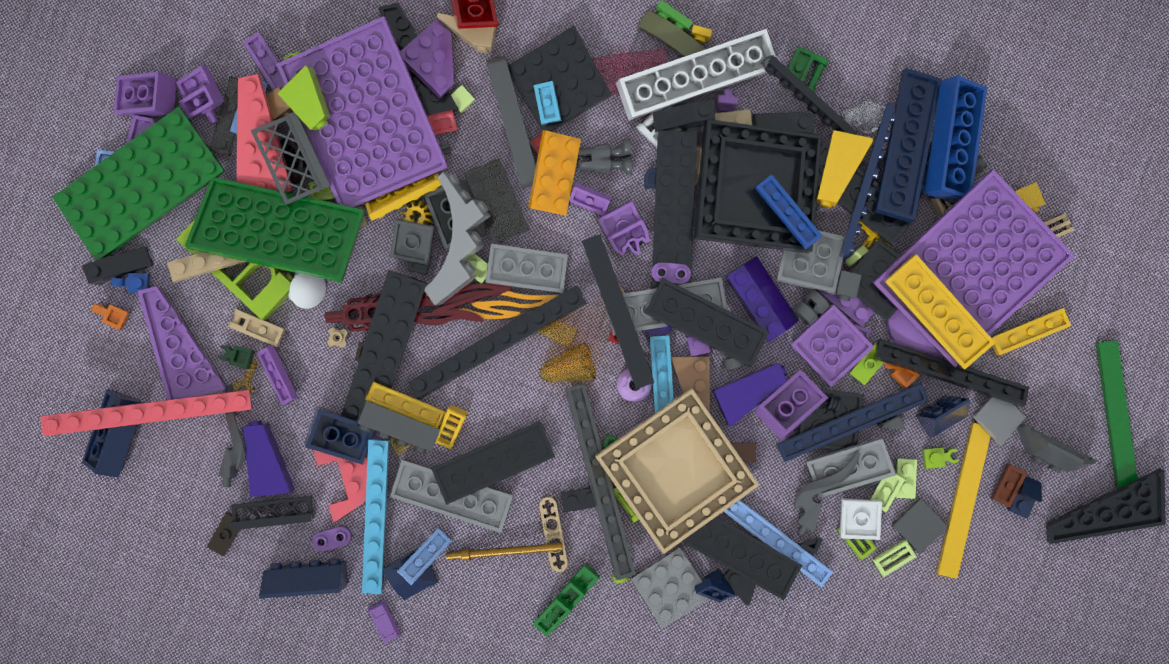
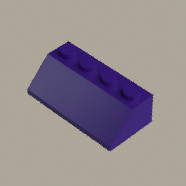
M757 256L724 277L753 323L769 331L765 339L766 342L777 338L799 321Z

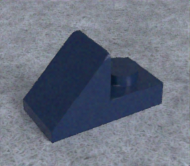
M1026 476L1011 507H1008L1007 510L1028 519L1035 501L1042 502L1041 482Z
M720 570L706 575L702 583L695 586L696 594L719 603L735 596L734 590Z

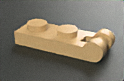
M235 308L233 312L234 318L229 322L228 327L279 347L286 330L285 328ZM242 318L246 319L243 326L240 325Z

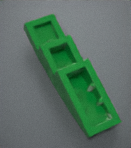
M585 563L533 622V625L548 637L571 613L576 604L586 595V592L599 580L600 575Z

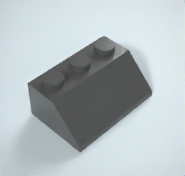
M459 180L461 189L468 192L471 197L470 201L474 200L466 180ZM442 186L435 191L425 194L424 197L446 250L450 249L453 221L450 204ZM483 223L473 230L480 237L487 235Z

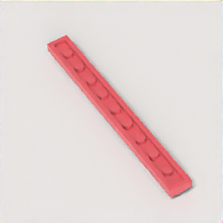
M249 389L40 416L43 436L251 410L252 402Z

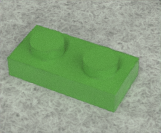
M663 0L659 2L656 8L657 15L688 33L692 28L693 22Z

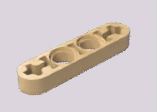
M545 496L541 499L539 508L546 544H550L553 538L561 541L563 553H559L560 560L564 561V563H562V567L554 564L553 562H556L557 558L556 554L552 555L551 552H548L549 561L554 571L562 572L567 568L568 559L558 506L554 497ZM546 500L554 504L551 506V513L556 512V515L544 517V514H548L547 507H543ZM549 519L557 521L558 525L555 529L547 527L546 522Z

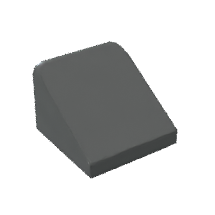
M899 416L890 417L877 424L878 427L883 429H906Z

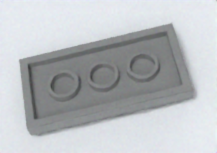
M490 244L485 283L563 293L568 254Z
M883 437L806 460L812 479L816 481L839 472L852 460L857 452L860 453L858 462L850 476L841 484L818 493L819 498L895 476L896 472Z

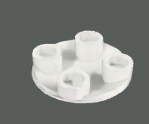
M296 273L290 284L289 299L298 307L304 309L313 308L325 296V281L322 278Z

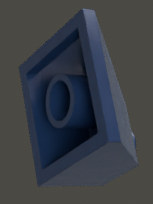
M417 549L386 565L383 569L391 587L403 600L439 582L431 565L412 585L397 572Z

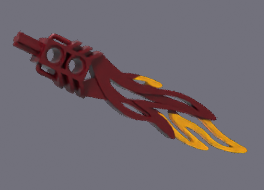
M474 284L462 288L446 302L440 304L448 305L433 310L432 312L434 313L417 312L414 322L435 326L458 319L482 323L484 319L513 318L521 313L490 307L535 308L558 295H523L511 292L513 289L511 286ZM475 289H490V290H481V291H474V292L463 293V292L470 291V290H475ZM424 292L419 308L437 306L433 304L430 298H425L428 295ZM381 293L376 294L374 297H372L373 294H368L364 298L349 299L347 305H342L343 310L325 312L324 318L326 323L344 322V325L349 326L351 331L369 330L373 319L370 316V311L377 307ZM503 295L522 300L543 301L534 304H518L509 301L480 302L476 300ZM470 302L475 308L503 315H489L456 307ZM353 310L359 311V317L356 320L351 319V312ZM432 316H451L442 319H425ZM353 325H362L364 327L353 328Z

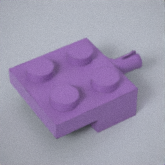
M203 65L176 82L183 96V99L179 102L189 119L206 114L210 124H215L218 120L213 111L225 101L208 66Z

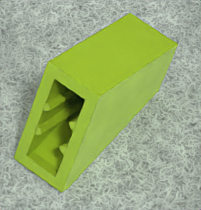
M305 65L277 94L310 130H321L328 124L327 120L331 116L313 67Z

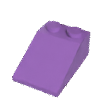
M161 72L117 76L113 114L133 116L134 114L154 118L165 117L175 109L177 78Z
M800 369L761 403L756 409L755 414L783 441L828 397Z

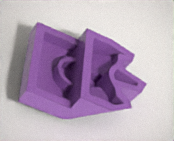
M632 201L597 218L612 248L621 255L625 254L627 247L634 254H641L639 242H650L648 230Z

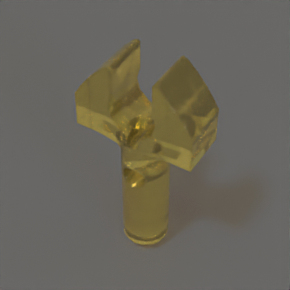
M252 361L251 367L247 369L243 380H235L233 384L234 391H240V388L244 386L245 390L250 389V395L254 392L255 387H252L251 379L258 365L256 362Z

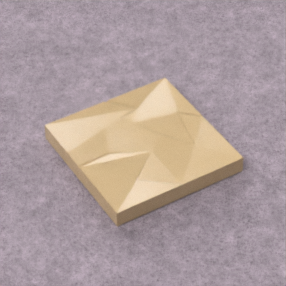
M693 388L683 392L594 455L663 554L760 486Z

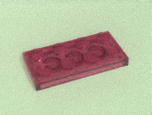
M665 48L592 57L612 95H619L616 82L619 79L667 63Z

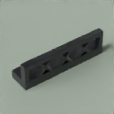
M312 496L232 504L233 521L230 522V531L311 522L314 519ZM300 501H307L308 512H300L295 506ZM284 503L290 510L286 514L281 515L275 508L279 504ZM262 505L271 510L263 517L255 512ZM237 508H245L250 514L245 519H238Z

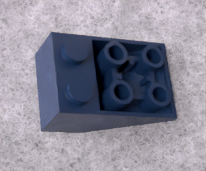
M944 395L936 400V404L932 406L927 405L920 409V413L916 417L927 436L935 437L968 416L970 399Z

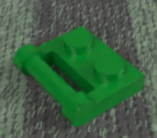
M798 46L788 69L803 82L812 62H815L817 66L807 85L815 93L816 84L823 69L827 67L829 60Z

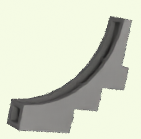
M445 172L437 178L446 192L451 208L453 221L452 240L443 267L424 290L434 305L443 304L477 277L475 268L466 260L484 247L481 243V237L477 232H473V230L490 217L486 204L479 200L470 201L471 197L468 192L462 190L459 186L458 178L454 174Z

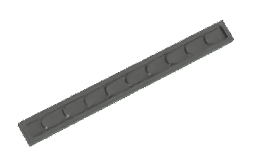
M585 384L566 388L565 393L616 580H621L636 575L611 479L594 456L602 450L587 390Z

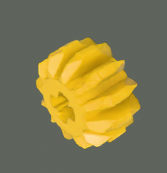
M411 201L412 207L410 208L406 204L404 207L407 209V212L401 211L400 213L406 216L402 218L403 220L417 222L413 218L418 213L421 216L418 218V223L433 224V220L428 219V217H432L431 212H427L429 207L428 205L423 207L422 201H419L418 205H416L415 201Z

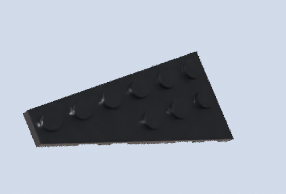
M398 3L379 7L381 17H386L401 51L417 35ZM408 69L427 115L453 110V112L459 111L449 91L439 99Z
M1159 468L1047 522V541L1050 544L1166 525L1165 471Z

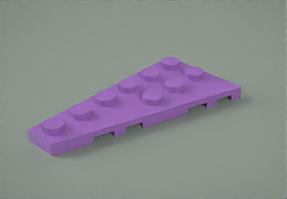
M155 286L137 291L167 400L201 396L228 389L161 288Z

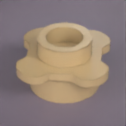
M329 329L328 333L330 336L327 344L330 347L336 345L344 348L347 345V330Z

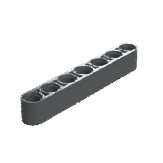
M503 55L486 60L520 184L522 189L532 186L536 165L506 58Z

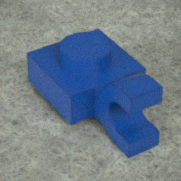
M128 273L127 279L111 278V286L127 287V293H138L137 291L150 288V274Z

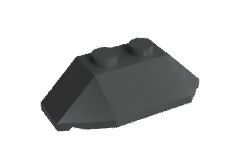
M1020 424L1017 427L1025 453L1031 455V459L1037 463L1043 464L1045 462L1049 464L1048 468L1055 472H1071L1093 465L1097 461L1026 424Z

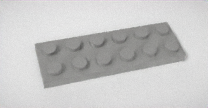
M722 278L678 285L728 310ZM657 288L623 294L636 332L668 327V325L644 314ZM611 324L612 334H613V336H614V335H615V332H614V329H613L612 324Z
M405 459L401 461L390 494L391 498L499 533L503 530L514 496L498 489L486 487L446 505L431 468Z

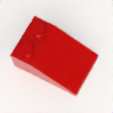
M450 0L452 14L458 29L498 27L494 0Z

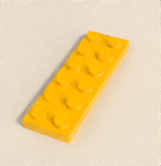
M917 254L910 257L884 280L963 369H966L995 344V341Z

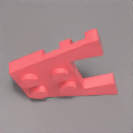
M313 450L317 466L338 461L348 499L329 505L333 522H336L366 501L368 451L362 465Z

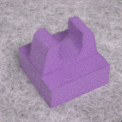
M724 89L723 95H718L715 111L733 112L736 110L738 97L732 96V89Z

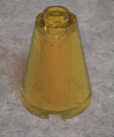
M580 343L544 363L540 369L542 379L548 383L582 382L596 379L595 363L591 361L590 357L593 356L587 343Z

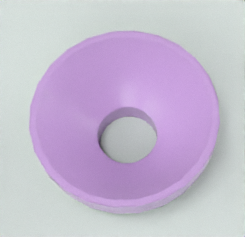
M628 368L622 371L617 379L619 394L630 402L644 400L650 394L652 384L633 391L629 387L632 379Z

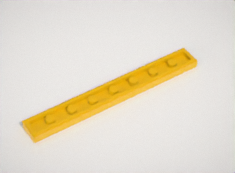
M971 422L947 524L948 527L936 571L939 575L955 579L958 578L991 437L980 424Z

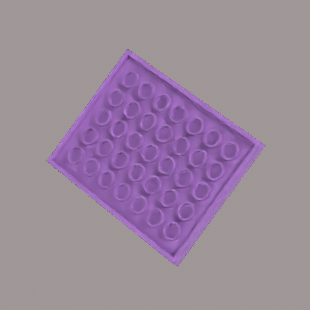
M385 16L276 64L285 85L305 65L313 67L316 72L331 117L327 120L328 124L321 130H310L302 120L301 122L338 204L356 207L449 168Z
M993 169L872 283L948 362L956 367L958 363L890 289L884 280L910 257L917 254L986 333L990 335L1071 261L1075 255Z

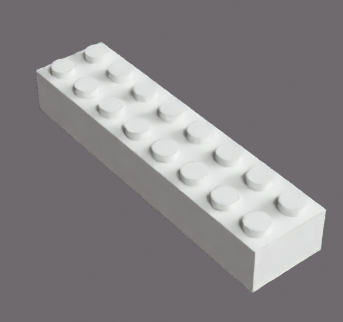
M767 29L621 78L616 82V86L628 120H632L767 73L761 62L765 57L775 56Z

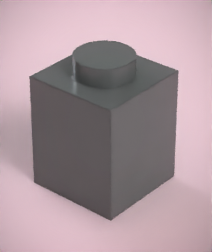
M843 270L840 271L836 292L833 295H837L839 300L850 302V299H855L862 275Z

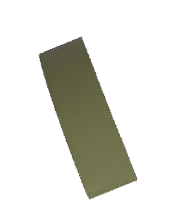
M649 10L637 25L640 30L650 37L657 38L683 57L706 50L682 29Z

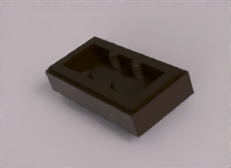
M229 512L225 514L207 545V548L223 557L227 554L240 531H230V522L233 520L232 514Z

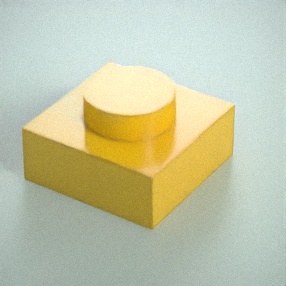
M693 25L690 36L698 43H709L712 30Z

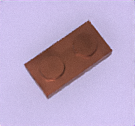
M1007 463L990 498L1007 507H1011L1027 472Z

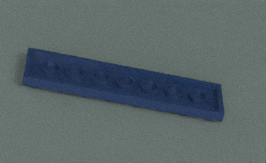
M908 68L902 71L894 110L897 114L894 123L891 125V133L874 210L876 213L911 223L916 219L942 78Z

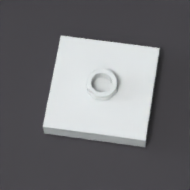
M841 498L839 537L844 539L880 540L882 501L876 499Z

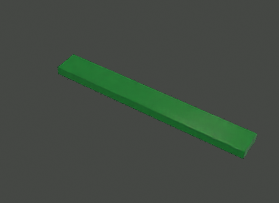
M1118 340L1097 342L1096 350L1116 489L1138 478Z

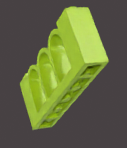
M194 221L176 239L185 248V243ZM187 249L192 255L201 253L199 251ZM249 263L236 279L224 269L211 272L261 320H268L288 299L290 284L294 278L288 272L286 274L281 273L279 269L269 267L272 274L271 280L254 298L242 285L263 265Z

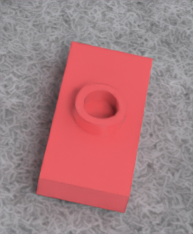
M453 110L427 115L435 135L458 130Z

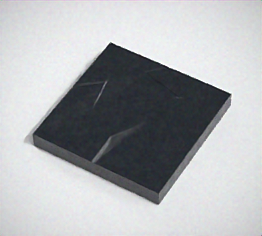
M707 119L703 127L693 239L799 253L812 252L813 245L805 250L755 188L770 175H773L815 226L822 135Z

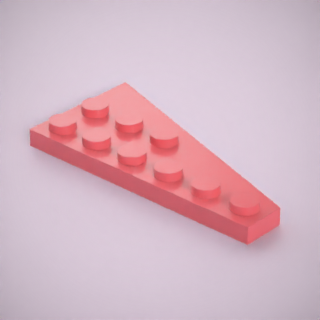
M260 73L238 78L236 182L279 191L251 133V130L274 121ZM265 130L256 133L260 141L269 143L272 133ZM274 135L271 145L282 149L278 135ZM262 145L264 151H266L267 146ZM269 148L267 157L269 160L277 162L281 152ZM283 154L279 164L287 166ZM271 163L274 170L276 165ZM278 166L275 174L277 178L286 181L289 171ZM280 182L281 187L283 189L285 183ZM287 184L284 192L293 191V186Z

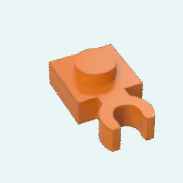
M886 362L883 363L886 368L894 371L891 376L903 389H906L920 376L917 372Z

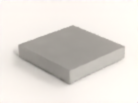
M991 396L972 416L998 445L1003 444L1025 419V416L1012 403Z

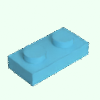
M549 81L534 85L541 124L545 125L562 121L554 82Z

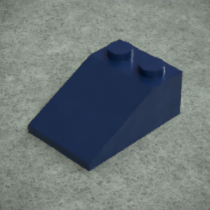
M317 406L304 445L306 448L363 465L368 451V440L373 437L375 430L371 429L370 433L359 429L360 425L356 423L355 419Z

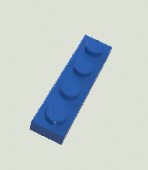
M770 175L756 186L755 189L805 250L822 237V234L773 175Z

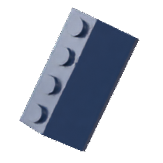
M107 389L100 408L143 402L137 398ZM137 424L93 430L82 463L94 474L119 477L120 472L125 466L126 454L131 448L132 436L137 431Z
M340 558L329 559L328 562L321 563V560L309 561V564H302L301 561L291 562L285 566H282V563L270 564V567L263 571L259 599L340 593L348 585L347 561H340Z

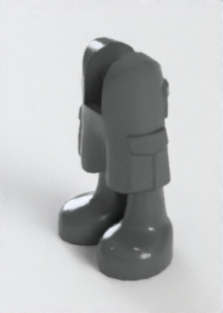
M631 138L624 139L622 145L616 148H611L609 144H598L595 147L579 149V157L592 158L591 162L578 163L579 170L610 173L611 169H619L626 175H632V158H625L623 160L610 159V157L615 156L631 157Z

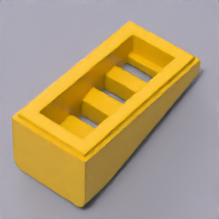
M450 405L439 428L440 432L435 443L451 450L468 412ZM448 420H449V421H452V422L458 424V426H455V425H453V424H450V423H448L447 421H448ZM444 427L454 431V434L444 430ZM441 434H443V435H445V436H447V437H449V438H452L451 441H449V440H447V439H445V438L440 437Z

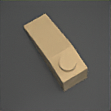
M437 14L438 20L447 29L476 49L477 52H493L497 32L496 27L458 29L453 16Z

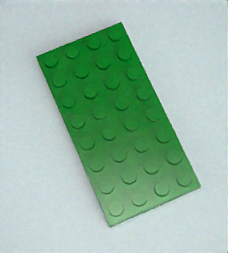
M177 107L58 192L52 199L94 259L98 260L112 254L206 187L212 178H218L226 171L183 109Z
M214 177L209 182L185 246L190 250L343 283L365 211L308 197L285 205L279 191ZM285 193L287 199L296 196L295 194Z

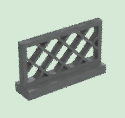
M295 112L251 130L285 205L330 187L300 119ZM287 122L290 128L287 136L276 132L278 124ZM263 130L272 133L269 143L260 141L256 133ZM274 135L286 139L282 149L271 145ZM288 140L297 143L298 150L296 155L285 151ZM262 145L267 146L266 151H264ZM269 148L281 152L277 162L268 159L267 153ZM299 151L301 152L303 158L298 156ZM283 153L295 157L291 168L279 164ZM297 158L306 162L305 173L293 169ZM271 163L276 165L274 170ZM278 166L290 170L286 181L277 178L275 173ZM308 169H309V171H310V173H311L312 176L307 175ZM292 171L303 175L300 186L288 182ZM305 177L313 179L317 187L311 190L302 188ZM280 182L285 183L283 189L281 187ZM287 184L298 188L296 196L287 199L284 193ZM300 190L306 191L299 195Z

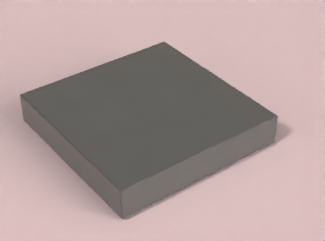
M398 218L395 219L390 258L429 265L435 226Z
M920 498L892 524L920 554L948 527Z

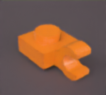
M94 304L91 310L104 316L101 322L118 330L123 329L130 315V312L113 304H110L108 308L101 304Z

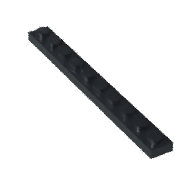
M577 285L408 381L416 399L419 400L587 304Z

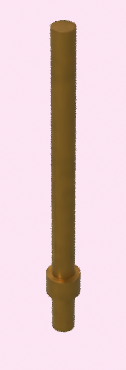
M551 543L478 550L467 548L461 549V551L447 552L446 558L447 560L462 559V561L478 557L563 551V544Z

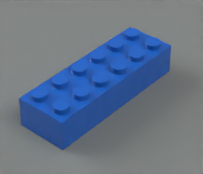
M959 75L943 80L940 83L924 192L953 204L960 200L974 186L987 87Z

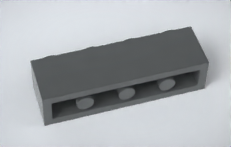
M364 401L356 423L360 425L359 429L369 433L371 429L378 432L377 436L389 439V437L396 438V443L406 447L408 444L414 445V450L424 454L426 450L432 452L440 429L368 401Z

